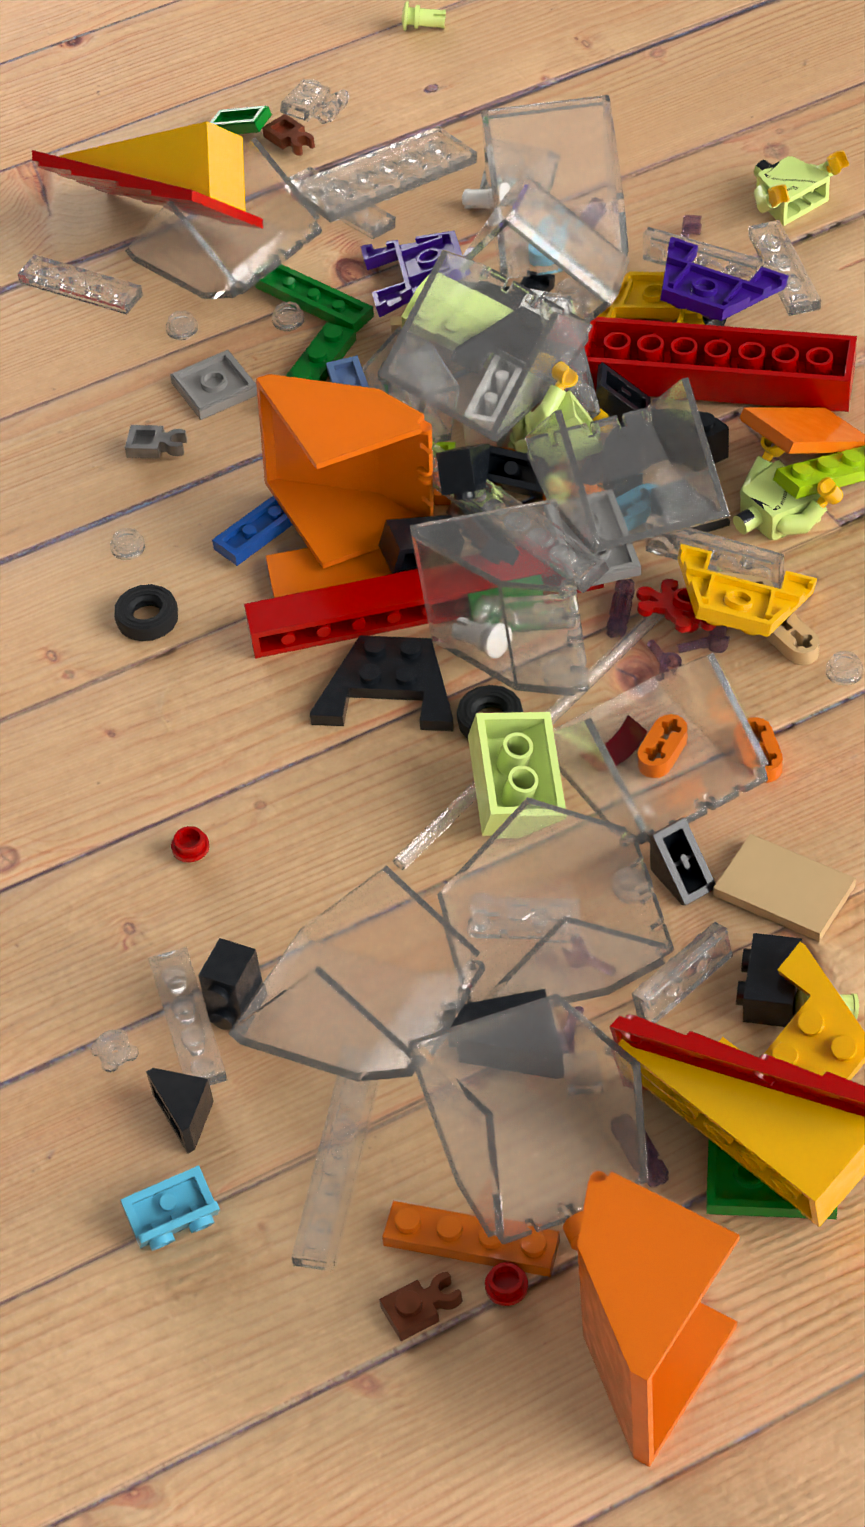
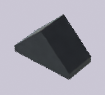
M603 362L598 365L596 385L597 408L602 409L609 415V420L612 424H619L651 408V397Z
M685 817L650 835V870L681 905L686 906L713 891L716 883Z
M157 1068L146 1071L152 1095L187 1154L194 1151L214 1102L209 1080Z

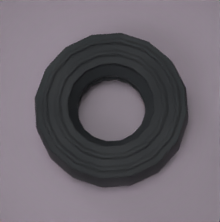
M153 584L139 585L128 589L119 597L115 604L114 617L121 633L129 639L153 641L173 630L178 621V605L172 593L166 588ZM145 606H154L160 610L156 616L149 619H137L133 616L136 610Z
M496 685L480 686L467 692L459 701L456 713L461 733L468 739L475 714L484 708H499L504 713L523 712L518 696L513 691Z

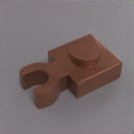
M283 114L262 128L264 138L282 150L291 146L292 152L297 156L303 155V145L309 146L311 149L315 148L313 135L305 132L304 126L287 114Z
M442 1272L432 1279L430 1286L425 1289L416 1280L379 1299L380 1307L400 1341L440 1322L438 1309L451 1310L463 1302L462 1293L459 1289L450 1294L441 1292L442 1289L452 1284L449 1272Z

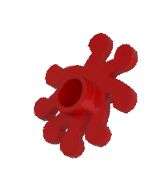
M674 579L662 580L660 592L648 586H642L637 589L636 597L641 601L638 603L637 612L643 617H649L653 613L662 614L666 620L675 624V630L680 633L691 634L697 631L699 626L706 631L716 628V626L710 625L704 620L696 619L687 588L678 589V581Z

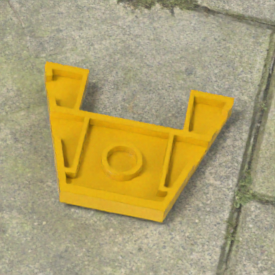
M629 271L608 293L609 299L604 304H597L592 309V316L635 320L647 318L660 319L665 322L678 319L676 323L705 325L702 314L687 309H678L672 306V304L660 300L665 272ZM582 319L578 324L579 337L585 336L588 324L586 319Z
M685 544L680 545L677 559L696 619L706 621L710 625H723L739 629L748 635L768 637L814 592L817 578L790 571H785L781 589L709 571L708 566L712 551Z
M800 941L777 970L782 977L809 996V999L764 1054L821 1076L828 1071L851 1080L865 1063V1031L806 945ZM722 1037V1038L718 1041V1042H721V1043H723V1044H726V1045H728V1046H731V1047H733V1048L738 1049L735 1045H733L731 1042H729V1041H728L727 1039H725L724 1037Z

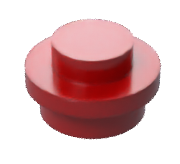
M186 826L179 829L171 842L174 857L179 861L188 863L205 857L210 848L207 835L194 826Z
M504 1262L497 1264L485 1278V1291L488 1298L501 1306H511L519 1303L528 1292L527 1275L513 1263Z

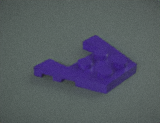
M455 230L416 236V242L399 245L398 240L387 241V247L374 249L372 244L360 246L367 270L399 260L404 282L372 292L379 317L385 316L409 303L418 286L433 269L451 279L468 272Z
M671 237L660 300L672 304L675 308L687 309L702 314L707 319L722 321L784 290L787 287L789 275L761 267L750 281H746L692 263L697 257L699 245Z

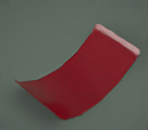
M627 715L620 729L608 742L597 749L584 753L602 769L606 770L616 767L638 749L647 734V730L631 716Z

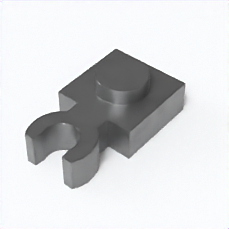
M131 425L125 445L126 457L160 459L161 452H167L172 456L184 455L183 443H187L186 431L183 429H173L165 432L164 426Z

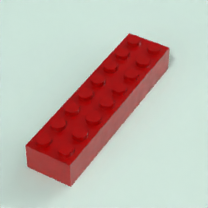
M589 316L579 357L580 391L596 392L598 365L603 362L642 392L652 397L791 408H827L830 411L849 412L856 364L857 336Z

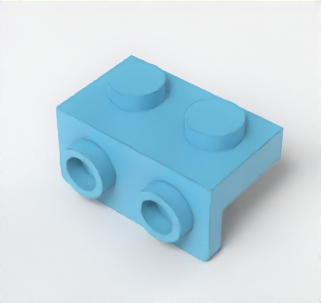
M199 1165L120 1199L140 1249L150 1245L152 1251L174 1242L173 1234L188 1227L191 1233H195L215 1223L213 1216L218 1215L220 1211L217 1201H214Z

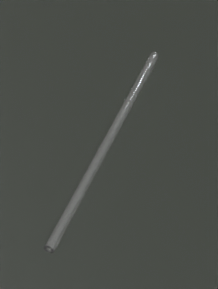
M653 613L649 617H642L545 712H550L552 725L644 637L664 615ZM474 781L393 859L394 864L399 869L405 870L477 799Z

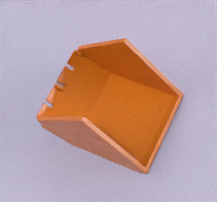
M273 374L256 378L265 484L322 569L380 549L378 545L386 520L434 516V502L432 501L434 498L432 425L424 420L423 413L376 388Z
M595 1171L590 1175L587 1184L577 1245L583 1337L633 1458L650 1467L737 1327L738 1321L710 1308L700 1301L738 1243L740 1235L610 1171L608 1176L602 1171Z

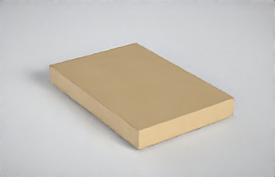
M750 834L713 887V896L820 942L855 888L856 878Z

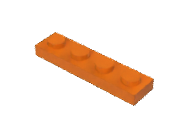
M393 1201L382 1239L383 1245L387 1247L488 1266H496L497 1264L508 1262L517 1265L526 1273L551 1277L560 1243V1231Z

